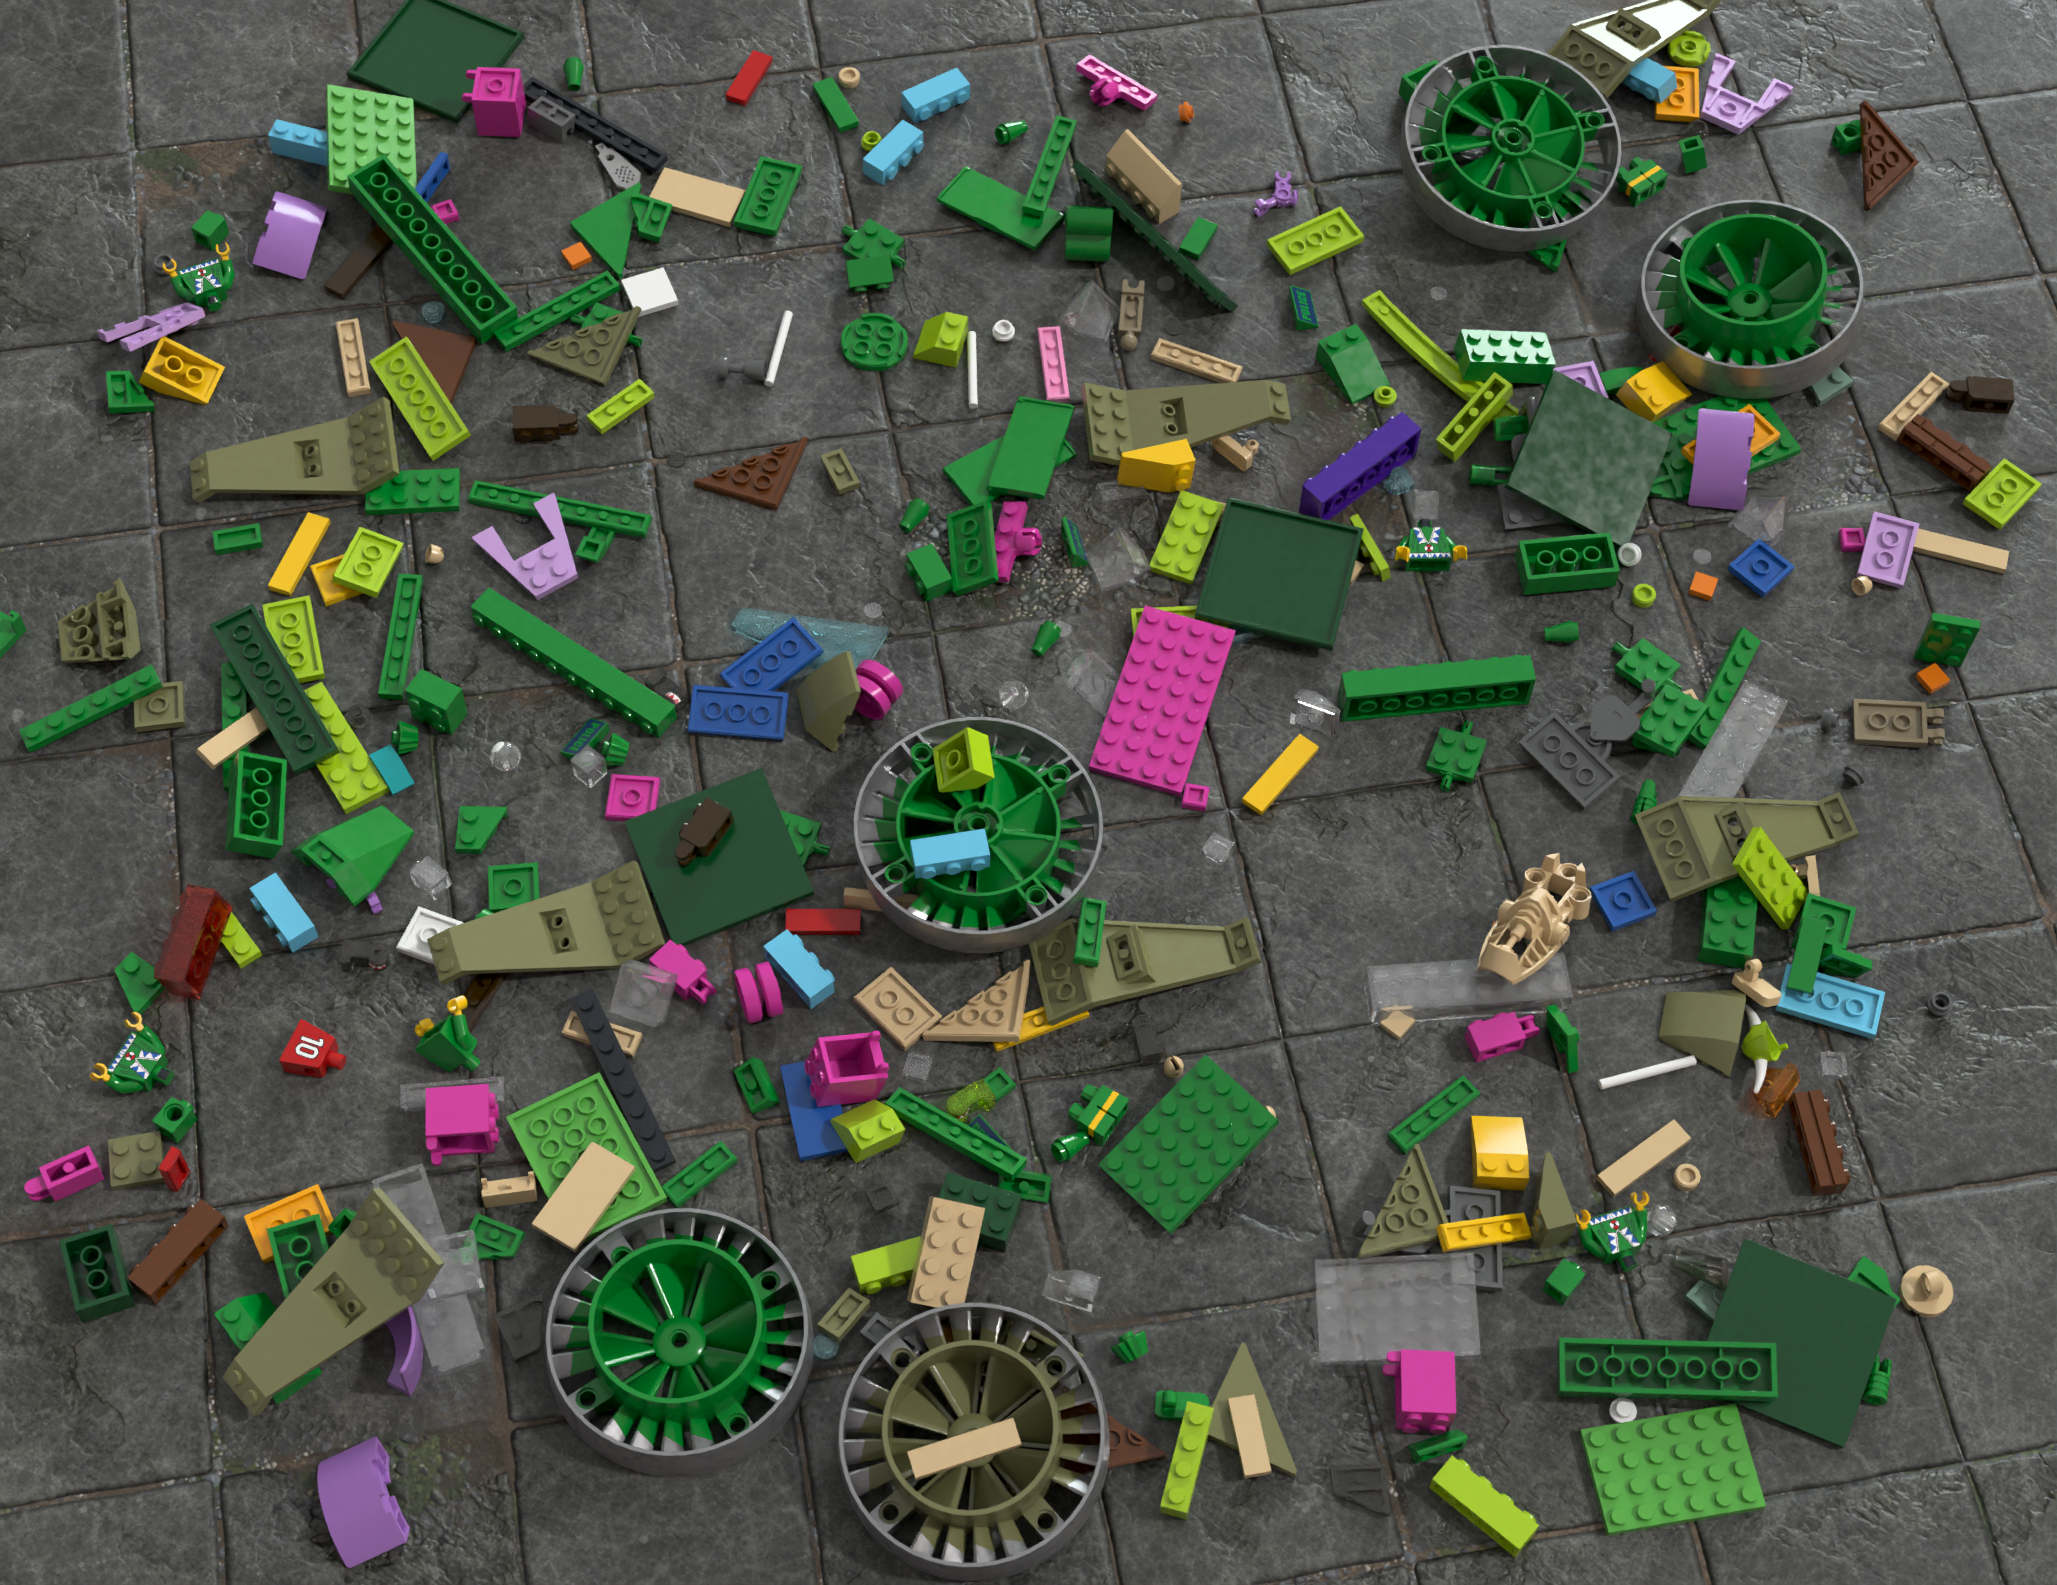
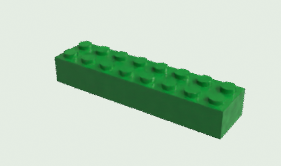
M1513 655L1504 658L1491 657L1483 660L1468 659L1462 662L1445 661L1440 664L1430 665L1424 663L1417 666H1396L1388 669L1373 668L1367 671L1350 670L1341 674L1337 701L1342 722L1527 705L1530 702L1536 677L1530 655Z
M1559 1337L1556 1342L1557 1396L1773 1402L1778 1398L1776 1343Z

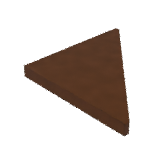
M1864 100L1859 104L1864 209L1868 211L1913 169L1919 161L1870 104Z
M393 320V328L401 340L406 336L408 337L452 404L477 343L476 338Z
M803 437L801 441L790 445H782L772 449L770 453L762 456L756 455L743 460L741 464L731 468L728 466L717 470L705 478H697L694 480V487L777 511L808 444V438Z
M1061 1384L1052 1392L1054 1397H1057L1071 1389ZM1089 1402L1060 1411L1061 1420L1098 1413L1097 1407ZM1107 1414L1110 1444L1108 1469L1166 1457L1165 1451L1158 1449L1130 1428H1126L1114 1420L1115 1418ZM1100 1433L1063 1434V1444L1100 1446ZM1062 1458L1061 1464L1064 1469L1082 1475L1095 1472L1096 1466Z

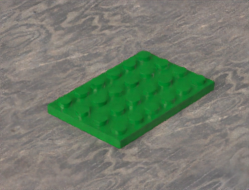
M1718 396L1652 422L1672 433L1663 458L1667 457L1684 495L1683 501L1689 498L1693 464L1681 453L1682 447L1697 437L1698 411L1701 408L1738 412L1750 404L1780 433L1777 441L1751 457L1750 470H1748L1747 475L1800 454L1801 447L1766 398L1741 399Z
M1205 1055L1098 1165L1161 1226L1172 1234L1280 1122L1213 1060Z

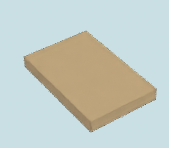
M892 967L887 969L854 997V1002L904 1051L919 1040L924 1031H929L942 1019V1015Z

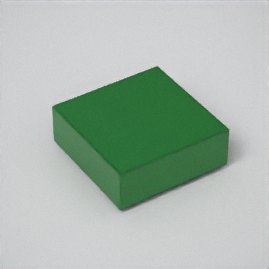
M1001 1067L980 1081L981 1087L996 1103L1016 1089V1084Z

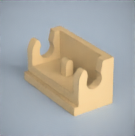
M534 1171L528 1172V1176L495 1181H487V1178L481 1179L483 1187L482 1198L485 1208L538 1201Z

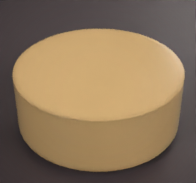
M846 67L839 72V84L842 87L854 88L860 83V73L857 69Z
M1691 1164L1678 1166L1673 1175L1675 1185L1683 1191L1695 1189L1701 1178L1699 1170Z

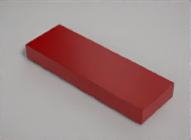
M753 50L728 89L726 100L746 106L772 64V56Z
M786 909V929L792 935H861V909Z

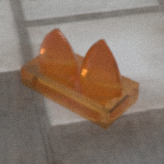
M1789 1062L1784 1069L1767 1068L1765 1079L1772 1086L1761 1087L1757 1094L1753 1092L1755 1099L1764 1106L1766 1115L1774 1118L1800 1082L1797 1065Z

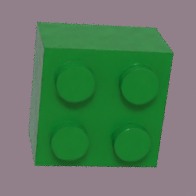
M420 669L405 689L412 717L419 722H426L432 725L439 732L453 735L468 714L462 688L423 669Z

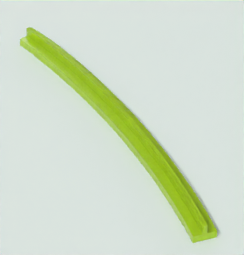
M1381 290L1362 300V306L1404 349L1464 400L1469 402L1484 385L1481 381H1463L1458 363L1419 330L1389 301ZM1507 402L1495 417L1519 415V409Z

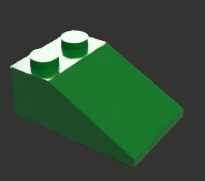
M1356 324L1318 341L1315 358L1352 405L1374 395L1378 387H1390V383L1369 340Z

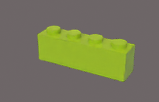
M1494 372L1436 438L1437 450L1456 462L1493 420V417L1514 396L1512 384Z
M921 1236L851 1256V1266L860 1294H874L884 1287L891 1285L898 1287L911 1280Z
M1187 1401L1160 1505V1513L1187 1520L1213 1419L1214 1408Z
M1451 1456L1434 1476L1429 1488L1516 1558L1539 1527L1535 1518L1527 1511L1522 1512L1518 1509L1509 1496L1503 1493L1500 1494L1493 1489L1492 1484L1485 1477H1478L1473 1473L1470 1466L1464 1460H1457L1454 1456Z

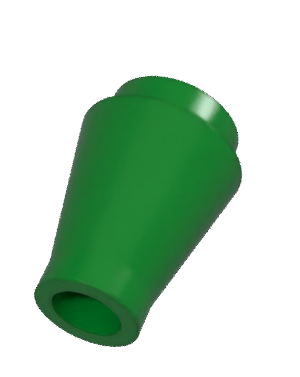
M567 58L563 64V70L568 89L570 91H578L581 89L584 64L579 58Z
M1024 120L1001 123L995 128V137L1000 144H1009L1026 133L1028 126Z
M919 498L910 501L899 527L903 531L910 533L929 515V505Z
M1570 620L1544 628L1545 642L1573 644V641H1579L1577 622L1571 623Z
M1045 621L1044 624H1041L1031 651L1035 655L1043 657L1045 652L1061 637V628L1051 621Z
M1081 1130L1078 1133L1055 1139L1050 1147L1051 1152L1058 1162H1069L1081 1149L1090 1143V1139L1087 1133Z

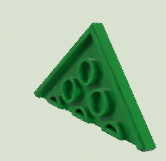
M639 182L570 222V226L619 280L623 278L624 265L626 264L629 242L633 231L634 214L630 200L631 193L633 191L640 194L641 184Z

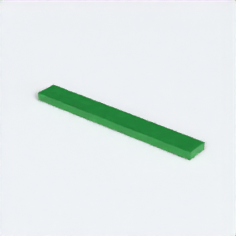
M475 480L467 499L470 504L540 517L533 503L548 495ZM556 496L562 520L566 523L591 528L595 526L614 530L616 533L646 538L652 522V516L648 514Z

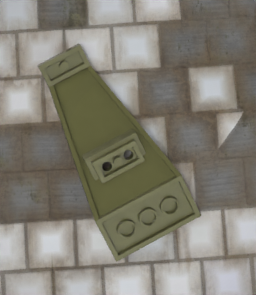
M1649 0L1626 8H1620L1610 13L1571 24L1546 54L1556 57L1575 68L1592 82L1605 98H1608L1637 64L1709 16L1722 0Z
M1268 380L1137 390H1121L1086 382L1081 387L1090 461L1117 466L1120 464L1121 453L1183 439H1187L1191 448L1264 422L1288 425L1291 421L1285 384Z
M383 396L346 418L205 452L189 462L193 500L201 503L216 493L364 495L399 475L390 400Z
M1840 792L1818 801L1679 796L1635 815L1671 902L1715 884L1740 877L1732 863L1741 849L1738 844L1742 841L1745 842L1753 827H1761L1786 861L1832 848L1860 837ZM1731 821H1737L1735 826L1729 825Z
M634 860L592 882L450 927L427 939L439 981L444 985L465 974L623 969L657 952L665 945L638 863Z
M1247 917L1224 927L1104 920L1098 967L1073 963L1078 919L1071 918L1064 921L1047 935L1029 943L1047 1020L1052 1026L1097 1006L1241 972L1262 962L1251 923Z
M372 1189L347 1229L234 1358L222 1378L253 1416L262 1414L276 1393L420 1301L445 1262L382 1189Z

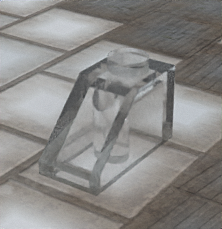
M1076 1269L1050 1271L1042 1297L1092 1312L1100 1289L1101 1277Z

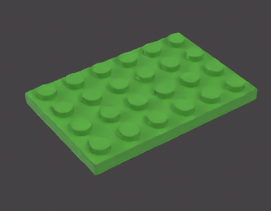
M327 84L328 191L352 194L349 189L347 176L383 154L387 156L415 189L417 180L413 99Z
M600 1073L590 1076L506 1117L548 1201L592 1141L635 1166V1172L584 1242L604 1233L625 1220L641 1215L667 1202V1197Z
M1736 1403L1581 1429L1579 1432L1607 1536L1763 1510L1766 1507Z

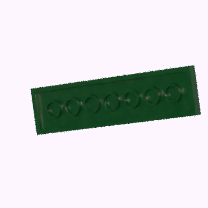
M252 603L210 624L211 630L295 775L339 754L340 752L254 604Z

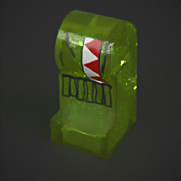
M980 1078L948 1098L947 1114L964 1122L969 1114L981 1107H984L987 1112L996 1107V1097L983 1078Z

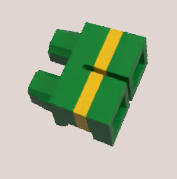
M1637 156L1629 163L1628 168L1631 171L1628 172L1621 166L1615 179L1619 183L1618 191H1624L1630 197L1629 203L1636 207L1649 199V197L1665 189L1668 174L1651 159L1644 162Z
M1087 1084L1080 1098L1089 1103V1105L1085 1109L1079 1104L1074 1103L1068 1111V1118L1077 1124V1131L1084 1130L1094 1138L1095 1143L1102 1147L1128 1111L1129 1099L1104 1085L1098 1089Z

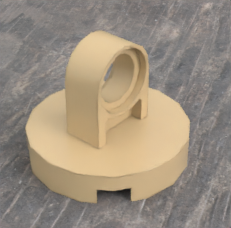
M1928 1265L1909 1269L1903 1276L1898 1289L1905 1308L1909 1311L1913 1310L1923 1318H1934L1943 1314L1953 1298V1288L1948 1277L1939 1269Z

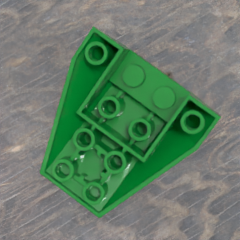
M381 805L309 836L291 852L307 867L313 863L335 882L338 893L355 907L374 892L415 833L386 807Z

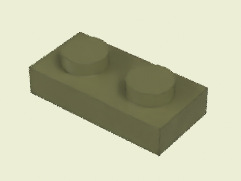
M842 448L820 456L821 463L838 495L860 488V482Z
M848 1288L817 1324V1330L839 1343L868 1310L870 1300Z

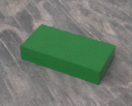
M1198 217L1181 243L1179 251L1183 255L1199 261L1215 235L1218 225Z
M259 523L212 531L216 555L263 547Z

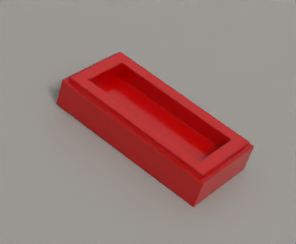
M175 1147L170 1148L158 1168L168 1189L174 1192L180 1190L190 1173V1169L180 1149Z

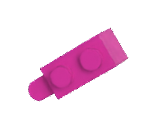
M669 940L649 959L651 971L686 1001L693 996L704 1005L710 995L717 993L715 987L707 980L706 966L699 959L694 960L690 957L686 948L681 944L676 945L673 941Z
M1502 1012L1493 1016L1492 1019L1485 1021L1476 1020L1470 1023L1464 1037L1475 1062L1522 1049L1526 1039L1540 1033L1539 1027H1536L1534 1024V1016L1528 1015L1517 1019L1515 1012L1508 1014Z
M88 1145L39 1167L42 1175L29 1180L25 1184L24 1189L32 1201H39L52 1195L56 1202L105 1178Z

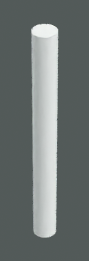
M785 311L783 314L764 382L768 387H772L774 384L793 316L791 311Z
M969 331L967 333L969 408L975 409L978 407L976 333Z
M1694 1055L1619 1074L1598 1080V1085L1601 1090L1696 1065V1059Z

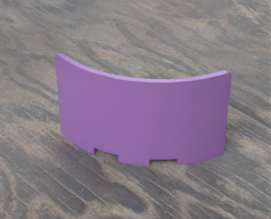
M276 191L264 225L268 226L267 232L263 231L262 236H260L252 264L305 279L328 208Z
M1699 409L1695 456L1688 498L1689 505L1743 511L1748 486L1747 473L1750 470L1752 455L1750 446L1754 432L1753 413Z
M412 1306L384 1324L392 1334L395 1342V1362L387 1383L410 1397L418 1384L423 1368V1341Z
M377 1436L334 1455L318 1465L317 1484L324 1518L333 1542L348 1568H352L406 1543L410 1527L399 1508L396 1497H390L386 1485L391 1483L389 1473L390 1457Z

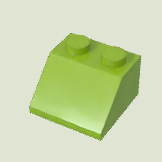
M945 312L926 320L913 358L957 368L967 338L968 316Z
M966 727L933 748L939 792L977 789L995 778L989 739L986 734Z
M875 1099L830 1120L855 1163L899 1144L905 1131L894 1110Z

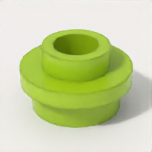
M869 131L862 137L861 146L864 150L870 152L882 138L877 132Z
M1389 386L1378 387L1374 392V400L1380 407H1390L1396 401L1397 394Z

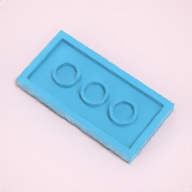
M1787 963L1780 987L1782 995L1779 1004L1775 1007L1776 1011L1874 1039L1885 992L1818 972L1811 995L1786 989L1791 964Z

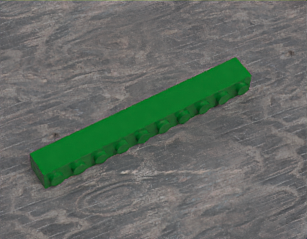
M488 588L471 605L473 621L478 626L488 628L494 636L499 639H505L514 649L524 651L533 661L541 662L553 674L563 676L570 685H577L589 697L599 699L608 709L616 710L628 722H635L645 733L653 734L660 738L677 719L675 705L491 588Z

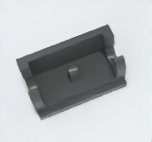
M541 96L528 107L529 125L559 143L564 144L566 142L567 131L571 134L574 133V119L576 115Z

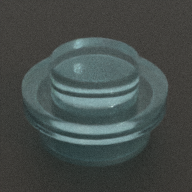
M436 301L428 302L422 308L423 317L431 323L439 322L445 313L444 306Z
M825 1334L818 1335L813 1341V1353L819 1359H832L839 1351V1343Z

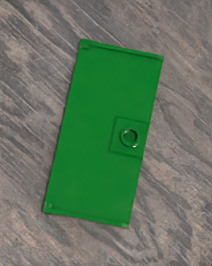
M967 166L960 171L937 197L938 203L1034 251L1063 222L1065 217L1064 214L1049 207L1046 208L1043 217L1022 212L1026 198L1025 195Z
M1019 396L986 489L994 493L1039 500L1044 499L1074 412V406Z
M1005 435L942 468L943 473L954 484L970 506L985 500L991 503L1005 495L1003 493L989 492L986 489ZM1064 439L1055 468L1076 457L1075 450L1066 439Z

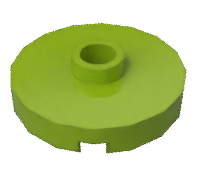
M1685 31L1668 43V54L1679 65L1685 67L1700 66L1709 57L1710 43H1707L1705 37L1700 33Z

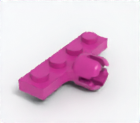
M1090 54L1077 64V72L1096 82L1091 86L1090 97L1095 104L1099 103L1100 107H1106L1117 98H1122L1145 111L1157 100L1158 95Z
M1026 502L1003 503L995 534L999 582H1009L1013 563L1017 556H1035L1041 551V549H1033L1042 547V536L1039 534V530L1037 528H1023L1028 510Z

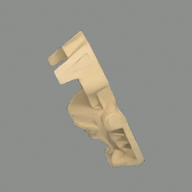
M1560 853L1546 855L1540 869L1530 868L1525 872L1522 894L1515 902L1507 899L1499 907L1498 919L1489 931L1482 946L1478 970L1494 972L1506 979L1510 984L1515 985L1539 970L1556 954L1560 947L1565 944L1570 934L1569 925L1564 924V921L1569 923L1572 919H1585L1589 914L1591 892L1586 888V873L1582 863L1579 866L1572 863L1560 864ZM1552 891L1563 897L1557 902L1549 892ZM1523 937L1530 940L1531 943L1520 960H1518V956L1514 953L1512 947Z

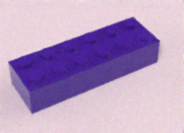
M1403 412L1396 417H1390L1385 425L1379 429H1374L1365 440L1358 441L1350 451L1339 455L1334 463L1330 466H1324L1318 475L1308 478L1303 483L1299 513L1331 520L1416 456L1421 428Z

